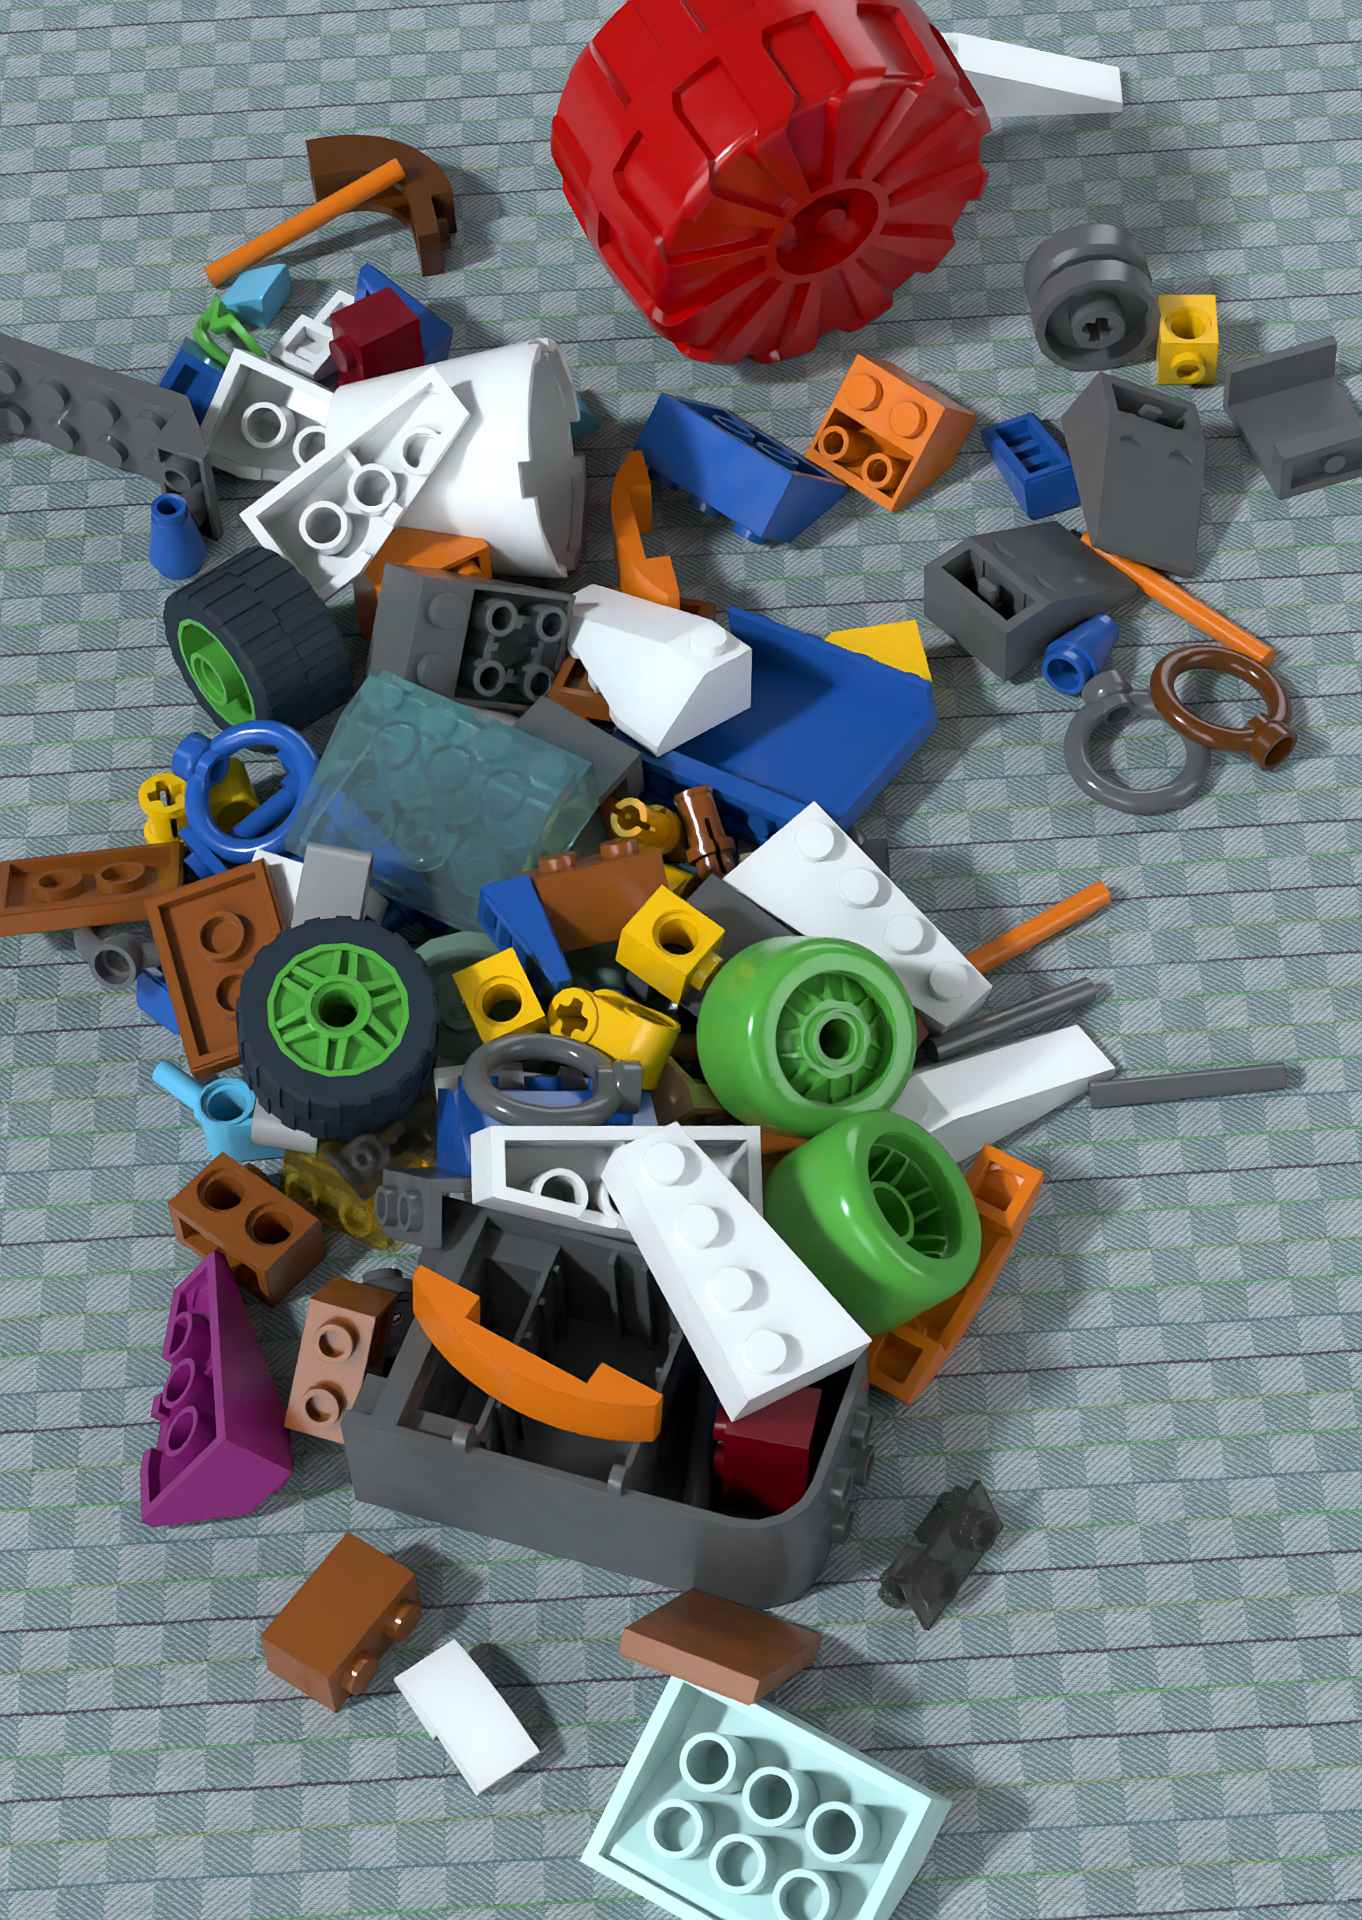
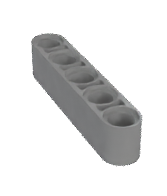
M309 842L304 857L291 929L304 924L305 920L317 917L327 919L336 918V915L352 916V919L363 921L372 876L374 853ZM257 1097L252 1121L251 1144L317 1155L321 1139L310 1137V1134L297 1129L293 1131L282 1125L280 1119L272 1113L268 1114L261 1107Z

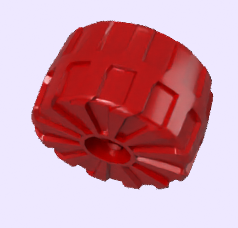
M628 0L605 23L595 37L589 40L569 72V78L563 90L557 114L553 117L550 133L551 156L563 177L562 188L564 195L594 252L613 281L653 331L664 339L671 341L684 356L706 364L732 366L742 361L745 355H748L757 363L771 364L810 353L816 348L818 337L835 329L847 333L856 331L888 311L893 306V292L915 272L925 274L932 272L955 245L956 242L952 228L959 219L967 202L980 201L982 199L990 173L980 161L981 137L990 133L992 129L983 102L949 48L946 40L914 0Z

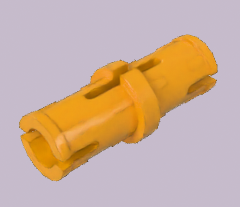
M632 797L624 798L615 805L618 809L627 812L624 818L613 812L611 813L610 823L617 835L620 837L636 836L639 844L661 849L662 855H666L673 861L680 863L688 861L685 854L688 850L685 848L688 840L682 822L673 811L657 804L648 806L641 800Z

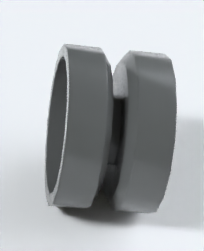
M1082 224L1057 232L1041 243L1026 262L1023 282L1027 300L1032 311L1031 319L1035 337L1041 353L1054 364L1075 371H1102L1125 364L1143 352L1156 336L1161 314L1152 286L1148 260L1142 243L1127 230L1108 224Z

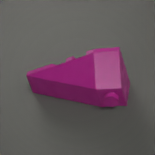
M214 1249L173 1292L161 1356L162 1359L171 1363L172 1367L163 1393L158 1394L153 1399L150 1417L160 1421L161 1426L156 1449L151 1447L143 1452L140 1468L141 1520L151 1527L249 1514L271 1493L281 1490L293 1473L294 1460L291 1453L290 1429L284 1427L286 1413L226 1256Z

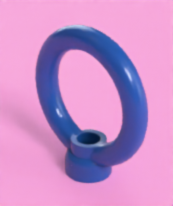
M250 720L231 726L213 739L200 732H193L181 741L173 755L171 766L173 774L187 782L184 804L189 826L211 852L222 860L247 864L252 861L256 849L281 856L304 838L318 816L324 795V773L321 761L309 740L301 732L287 724L272 720ZM266 744L275 746L288 754L297 768L299 792L295 806L288 818L277 829L265 836L255 839L232 837L222 831L213 819L210 810V789L223 781L229 770V757L234 753L253 745Z

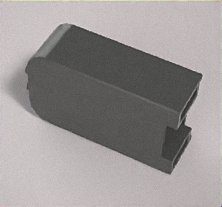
M442 1196L441 1248L428 1249L423 1247L417 1260L418 1267L421 1264L480 1296V1326L585 1383L589 1381L602 1362L662 1394L661 1430L653 1442H626L584 1436L532 1419L488 1395L462 1375L434 1346L415 1316L388 1378L367 1373L352 1409L345 1410L340 1422L355 1499L684 1592L693 1587L744 1607L764 1609L787 1603L812 1587L825 1566L833 1542L844 1545L848 1539L855 1513V1504L848 1503L854 1484L863 1487L867 1485L875 1460L876 1447L868 1444L875 1420V1410L869 1408L868 1347L856 1359L854 1364L816 1382L818 1389H822L818 1463L813 1481L801 1501L784 1513L775 1516L722 1506L723 1478L713 1477L709 1511L683 1504L682 1499L700 1362L638 1246L474 1205L471 1202ZM838 1302L846 1310V1312L854 1319V1321L862 1328L861 1322L850 1312V1310L844 1304Z

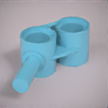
M169 1060L162 1061L155 1068L152 1080L194 1110V1118L202 1124L207 1150L214 1158L222 1151L237 1162L279 1157L300 1158L311 1155L310 1153L251 1144V1129L257 1096L253 1090H249L246 1082L237 1078H223L204 1086ZM325 1138V1140L321 1139L319 1149H321V1147L327 1141V1138Z

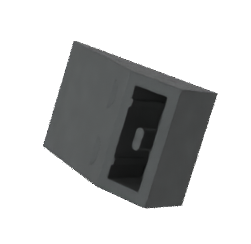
M1099 372L1061 417L1091 546L1107 554H1115L1149 565L1157 570H1165L1190 578L1195 569L1207 449L1196 404Z
M1051 521L969 536L925 565L924 616L1006 682L1043 657L1045 649L1053 641L1088 620L1092 615L1105 614L1136 593L1138 585L1060 523Z
M386 562L363 683L388 693L395 687L409 686L421 691L435 702H455L472 706L528 711L542 695L548 698V693L563 664L576 595L446 570Z

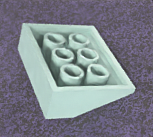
M671 1676L580 1861L683 1920H888L919 1872L953 1801L762 1698L753 1705L748 1706Z

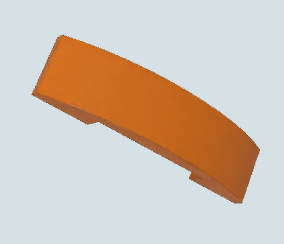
M642 450L630 451L616 474L611 493L612 544L616 576L623 593L680 610V594L670 555L653 558L645 557L639 533L653 532L651 483Z
M986 1143L965 1176L978 1209L982 1238L979 1262L972 1277L955 1295L902 1326L884 1334L870 1336L872 1342L868 1345L869 1385L908 1406L922 1393L943 1366L983 1305L1023 1230L1045 1179L1044 1172Z
M421 1264L413 1273V1312L422 1329L448 1362L488 1395L532 1419L584 1436L626 1442H653L660 1433L663 1405L662 1394L602 1362L589 1381L585 1383L480 1326V1296Z

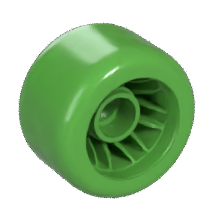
M774 937L759 941L738 952L720 969L705 993L698 1015L696 1031L697 1053L703 1075L710 1090L724 1109L733 1117L748 1126H760V1131L812 1139L837 1122L857 1112L867 1110L888 1111L903 1092L913 1069L917 1049L916 1018L910 997L900 978L890 965L872 950L858 943L835 937Z
M867 1110L857 1112L842 1119L781 1159L771 1172L764 1188L763 1219L838 1302L844 1304L861 1322L863 1331L868 1336L892 1331L952 1297L968 1283L978 1265L982 1241L981 1224L975 1199L964 1175L948 1151L933 1135L919 1124L897 1113L885 1110Z

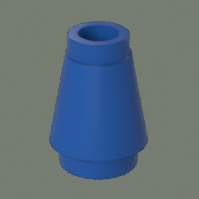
M175 493L160 495L151 505L149 560L160 574L168 579L182 580L190 578L198 573L207 555L206 543L187 507L185 499Z
M1094 614L1088 620L1049 644L1045 649L1042 663V672L1049 685L1058 692L1067 695L1082 692L1085 684L1101 673L1115 643L1119 639L1120 633L1116 623L1104 614Z

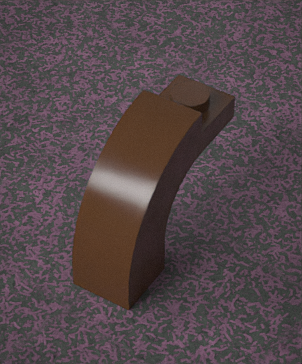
M354 134L305 140L316 203L396 158L406 178L345 213L372 211L387 214L398 219L407 226L413 236L422 276L444 274L442 251L452 249L450 234L457 233L452 188L444 172L432 159L407 144L378 136Z

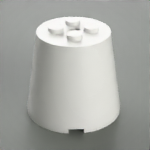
M532 339L342 385L336 389L328 410L325 448L432 366L435 367L471 415L393 530L402 526L481 538L489 546L492 574L566 578L568 577V570H576L582 553L586 525L585 455H573L570 422L580 421V412L569 367L560 347L553 339Z

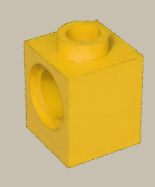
M1158 295L1161 317L1158 332L1155 336L1157 385H1215L1219 346L1216 295Z
M661 885L622 929L615 960L679 1006L694 987L700 992L706 990L723 967L725 960L719 956L726 930ZM668 943L679 944L686 948L689 953L683 955L672 954L666 951L662 945Z
M513 947L452 974L460 998L482 1044L510 1034H551L545 1014ZM513 1000L521 1004L519 1013L509 1021L497 1022L488 1018L490 1009L500 1001Z

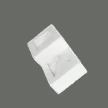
M338 290L314 319L301 314L269 352L270 360L315 382L338 371L329 350V342L333 340L330 314L355 303V297Z
M455 1639L394 1678V1682L432 1740L438 1737L476 1796L539 1754L540 1751L512 1710L477 1664Z

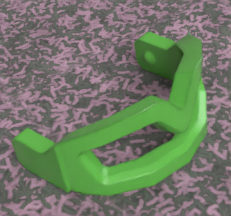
M215 293L211 300L212 303L194 326L193 335L199 346L212 359L227 367L231 356L211 339L207 329L210 328L211 332L215 335L233 330L251 349L252 353L267 359L266 354L255 339L239 322L237 313L226 308L223 300Z

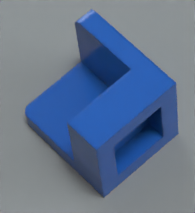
M185 336L156 385L187 395L198 425L201 426L226 367L212 359L197 342Z

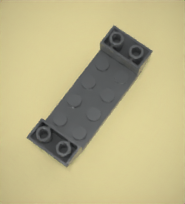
M0 333L1 428L12 434H22L51 444L59 450L71 451L100 461L108 467L120 468L150 478L152 481L160 484L162 495L175 493L182 496L201 535L219 541L224 531L209 451L187 395Z

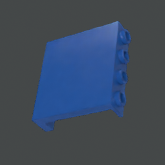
M731 605L727 610L731 634L752 648L751 707L659 757H656L620 729H617L612 734L613 737L641 752L644 791L638 797L679 814L677 806L673 802L674 796L694 787L709 785L712 787V795L725 833L757 847L762 846L813 801L846 833L939 726L932 682L924 680L917 674L904 672L875 661L865 654L854 653L823 641L816 635L805 634L774 622L767 616L756 615Z

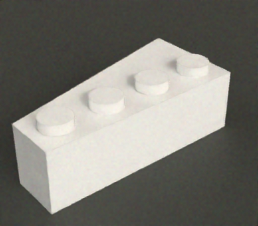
M815 801L721 879L770 917L783 921L787 929L795 936L846 939L858 943L879 955L890 965L905 986L915 1015L920 1016L929 1032L925 1040L965 1024L980 1011L993 987Z
M677 1121L614 1149L600 1176L731 1422L743 1418L854 1364L856 1359L872 1342L871 1338Z
M665 1126L487 1127L471 1134L472 1204L637 1245L600 1175L614 1149ZM681 1126L763 1218L760 1126Z

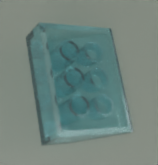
M375 666L341 713L283 841L284 848L302 858L305 857L309 842L373 852L374 860L370 887L375 891L458 930L485 933L478 921L480 889L486 884L518 877L520 872L539 868L538 858L568 851L598 808L599 799L593 762Z

